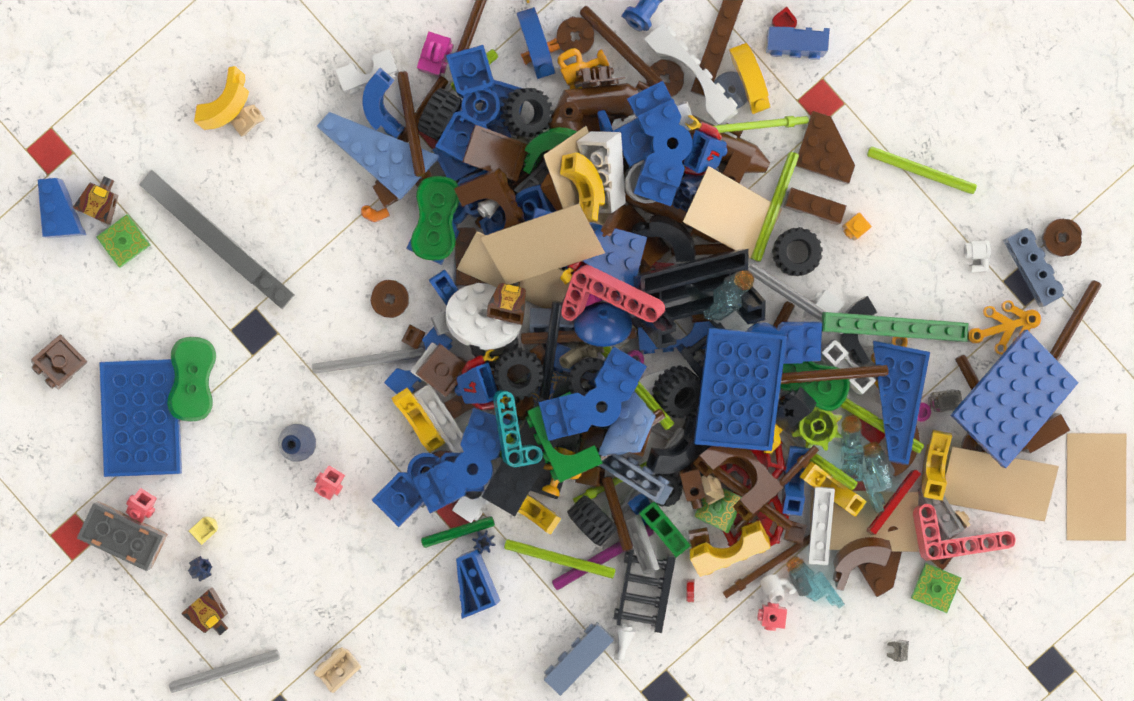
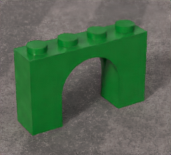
M571 392L566 393V394H564V395H562V396L570 395ZM538 406L527 411L528 416L525 418L529 427H534L536 431L534 438L537 444H542L544 452H542L545 462H550L553 468L550 470L554 481L558 480L561 483L602 464L595 445L574 455H563L557 452L552 447L550 440L548 441L540 407Z

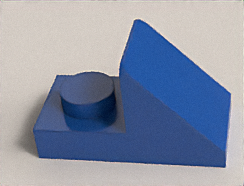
M444 269L429 279L447 306L450 298L459 290L449 273Z
M642 493L627 502L636 515H639L642 510L651 504L648 497ZM642 518L644 526L648 525L646 521Z

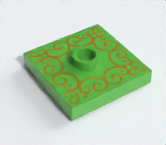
M128 214L97 236V239L119 268L151 246Z
M722 488L725 497L712 504H707L705 497L702 498L703 507L697 509L694 517L728 533L738 513L733 506L742 497Z
M925 563L911 599L948 613L962 578Z

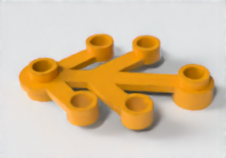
M1004 301L1001 304L1002 310L1004 312H1012L1020 317V319L1012 320L997 312L994 307L987 306L983 309V315L987 318L991 317L1002 324L983 330L979 328L970 329L968 331V340L971 343H980L984 337L1004 332L999 343L994 346V351L997 354H1003L1007 350L1006 345L1015 328L1023 326L1019 333L1020 335L1023 330L1030 331L1031 328L1039 326L1041 322L1039 312L1033 309L1024 311L1014 306L1012 301ZM1006 303L1011 305L1009 310L1005 309ZM988 308L992 309L990 316L986 313ZM1031 315L1035 318L1033 323L1029 321ZM975 332H978L980 335L978 339H975L973 336ZM999 345H1002L1004 348L1002 352H999L997 349Z

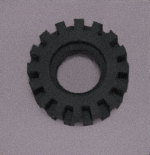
M673 473L656 474L657 478L662 476L670 481L669 483L673 487L672 493L664 505L659 503L657 505L670 507V505L676 504L683 493L681 481Z

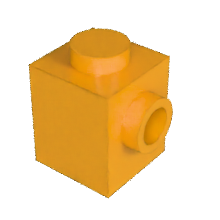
M860 212L842 225L845 235L853 240L860 238L872 227Z

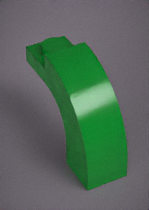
M557 127L546 130L538 135L525 148V151L529 154L524 161L526 165L523 170L531 174L538 167L546 150L555 148L577 131Z
M653 501L639 513L676 558L691 546L656 502Z

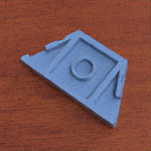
M635 390L629 400L621 402V413L618 419L610 425L598 452L599 455L604 457L610 454L621 455L627 452H641L656 416L637 395Z

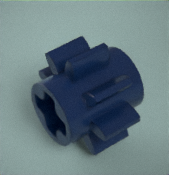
M488 530L485 531V534H481L478 531L479 537L472 538L476 542L473 548H479L480 554L483 553V550H487L490 553L489 547L496 545L492 542L495 535L489 536ZM483 537L487 538L486 541L489 542L485 547L481 546L482 543L479 542Z
M199 556L189 562L191 566L188 572L192 579L198 578L199 582L212 575L210 571L213 566L209 559H202Z

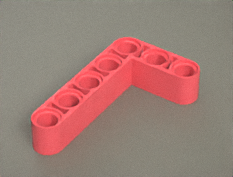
M584 265L571 278L561 314L568 321L577 318L584 311L590 294L647 322L656 321L665 312V305L661 300L590 265Z
M923 504L917 506L913 511L919 552L926 561L1009 549L1016 542L1015 535L1009 531L941 541L935 508L930 504ZM922 509L927 511L926 518L921 514ZM926 528H929L931 532L930 537H927L925 534ZM1002 536L1006 538V545L1001 541ZM984 539L988 541L987 548L983 544ZM966 541L970 543L969 551L965 548ZM948 544L952 546L951 554L947 551ZM929 547H932L934 550L933 556H930L928 552Z

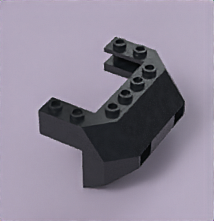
M738 249L695 259L694 261H686L643 272L633 277L635 288L661 300L665 305V312L656 321L647 322L640 318L642 329L658 349L676 344V340L670 333L676 331L674 320L703 314L707 311L731 305L747 325L765 320L766 300L748 282L749 249ZM736 272L744 273L742 277L744 288L730 292L724 290L725 277Z

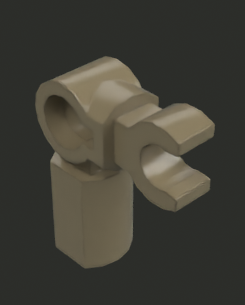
M579 342L575 345L576 349L572 348L562 355L559 361L563 368L569 369L581 361L582 358L598 357L597 353L605 352L604 347Z

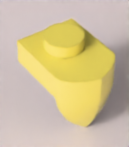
M208 516L203 517L188 532L202 545L217 532L218 525L216 519Z

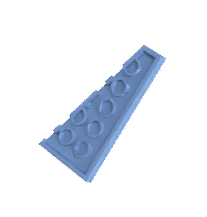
M331 112L317 125L325 135L400 200L421 178L416 177L414 174L409 143ZM422 149L426 173L439 156Z

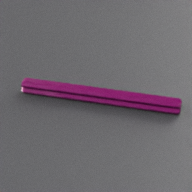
M646 525L645 529L648 537L654 534V531L649 525ZM620 541L586 561L600 565L606 563L624 552ZM573 568L554 579L552 584L556 590H560L589 572Z

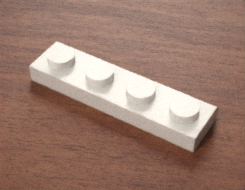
M426 385L415 392V397L452 453H463L464 451L460 444L464 433L435 389L430 385Z
M817 486L814 488L808 556L809 564L828 565L834 488Z

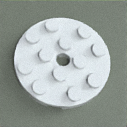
M476 283L461 288L450 298L446 307V324L451 334L461 343L467 346L469 344L479 346L480 349H496L509 344L520 333L522 327L520 324L490 317H480L481 313L487 314L488 303L497 287L485 283Z

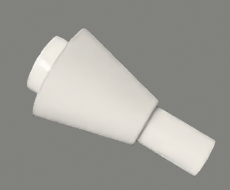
M486 199L478 203L479 208L477 210L482 217L490 219L500 204L492 199Z
M622 623V625L617 626L618 659H624L626 648H628L636 632L633 625L628 623Z

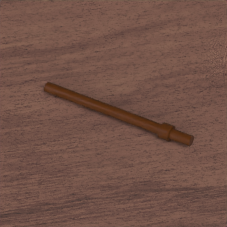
M815 445L804 455H801L797 459V463L779 480L782 487L803 467L805 468L810 463V459L819 451ZM760 511L756 512L747 521L742 518L733 528L739 533L742 527L746 526Z
M810 534L803 539L802 545L794 544L743 579L739 578L736 580L734 585L722 592L726 599L737 591L741 592L747 588L746 585L810 544Z

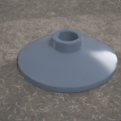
M725 72L716 78L714 84L719 83L725 90L723 94L726 98L731 97L738 105L736 109L742 107L747 102L746 92L737 72ZM730 86H733L735 88L734 93H730L728 91V88Z

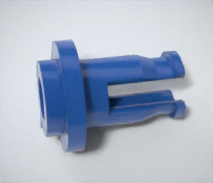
M640 0L635 7H627L621 17L633 29L648 31L652 26L649 19L657 10L658 5L664 0Z

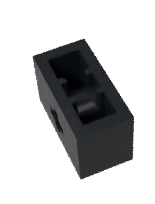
M801 386L795 391L793 389L785 395L784 400H778L776 423L785 432L812 413L817 403Z

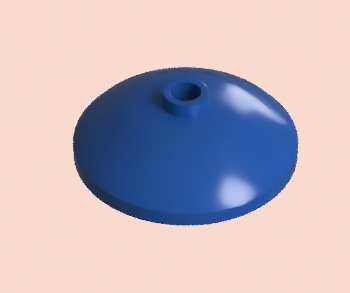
M595 303L585 307L584 311L574 319V330L581 340L590 345L600 347L613 346L628 338L632 331V319L627 311L611 303Z

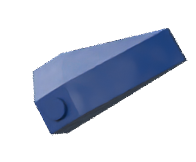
M542 184L525 188L515 195L518 207L523 210L525 222L532 220L534 208L556 212L554 206L541 190L540 186ZM501 206L497 208L490 219L485 217L479 221L484 235L504 228L506 215Z

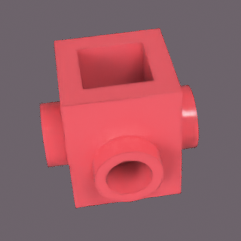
M328 466L324 473L320 472L314 482L317 485L314 491L320 496L331 500L334 494L338 496L343 488L341 483L345 475Z
M140 488L135 495L132 494L126 503L128 507L125 513L132 519L142 523L146 517L150 518L155 511L153 507L157 498Z
M768 602L767 605L762 604V609L758 610L757 620L760 621L762 626H765L764 629L776 631V628L785 629L787 609L786 607L779 606V603Z

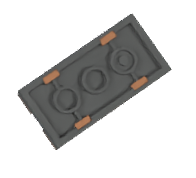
M95 502L92 504L77 539L148 571L152 569L168 534L144 522L140 523L129 515L104 503Z

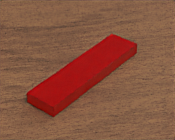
M911 470L867 528L868 533L871 535L877 534L921 475L918 470Z

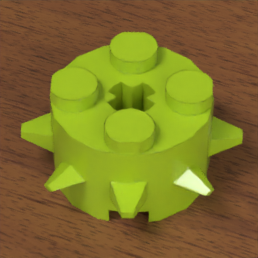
M815 406L812 413L796 424L797 430L792 433V436L801 437L806 441L805 448L810 449L813 445H820L827 451L828 442L832 441L834 437L841 438L842 436L837 431V422L842 419V415H834L831 411L821 410ZM819 421L821 428L815 431L813 423Z

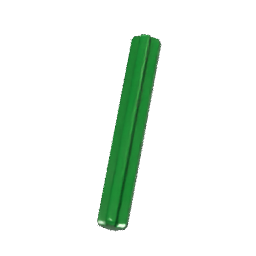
M490 516L423 537L421 543L424 548L493 527L495 522L493 517Z

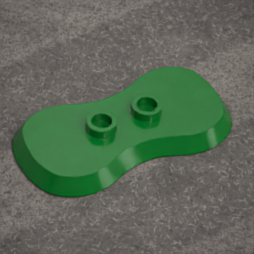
M432 176L424 179L418 186L416 199L419 207V220L411 236V247L415 255L422 259L433 261L445 259L452 253L455 247L452 221L460 201L454 190L458 184L451 178Z
M200 337L181 338L174 344L171 350V362L174 368L175 379L168 395L167 405L171 415L182 421L193 422L203 420L209 415L213 406V399L209 388V376L216 361V352L212 343Z
M803 361V363L783 364L782 373L840 368L819 365L812 361ZM849 379L781 384L780 390L790 391L793 389L795 391L801 386L817 402L815 405L817 408L833 411L838 409L846 400L850 389Z

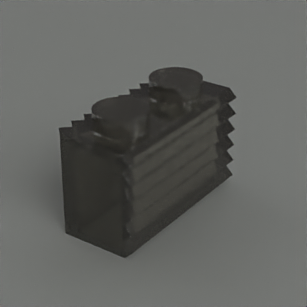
M956 389L931 392L930 397H928L930 409L933 408L935 412L955 410L962 402L961 391Z

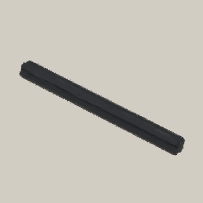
M560 301L552 302L543 364V379L539 397L549 400L563 305Z

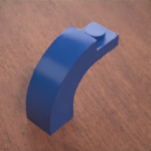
M535 7L517 12L516 14L537 79L556 74Z
M380 67L365 86L362 98L363 110L368 122L376 131L382 126L388 135L397 138L405 127L386 110L384 105V94L395 80Z
M790 445L784 475L809 448ZM804 467L782 489L783 514L802 516L805 495L804 480L800 478V475L805 470Z

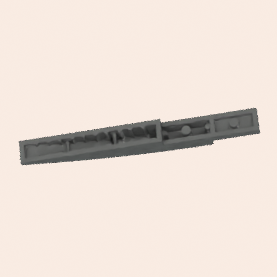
M153 170L139 184L215 253L281 309L295 296L292 291L246 253L234 240Z

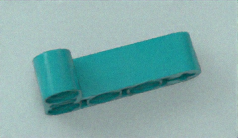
M497 391L493 397L503 461L512 467L538 463L542 459L541 449L534 445L522 446L513 395L508 391ZM503 396L507 397L504 403L500 402ZM505 407L510 408V410H501V408L505 409ZM505 414L511 416L508 424L503 423V416ZM509 433L514 435V440L511 443L506 442V436ZM531 449L536 451L533 459L528 458V452ZM515 452L517 454V459L515 462L511 463L509 461V456L511 453Z

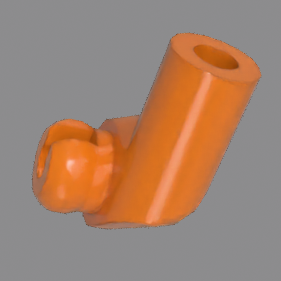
M364 205L361 208V215L371 222H378L390 216L387 208L379 211L370 208L368 205Z

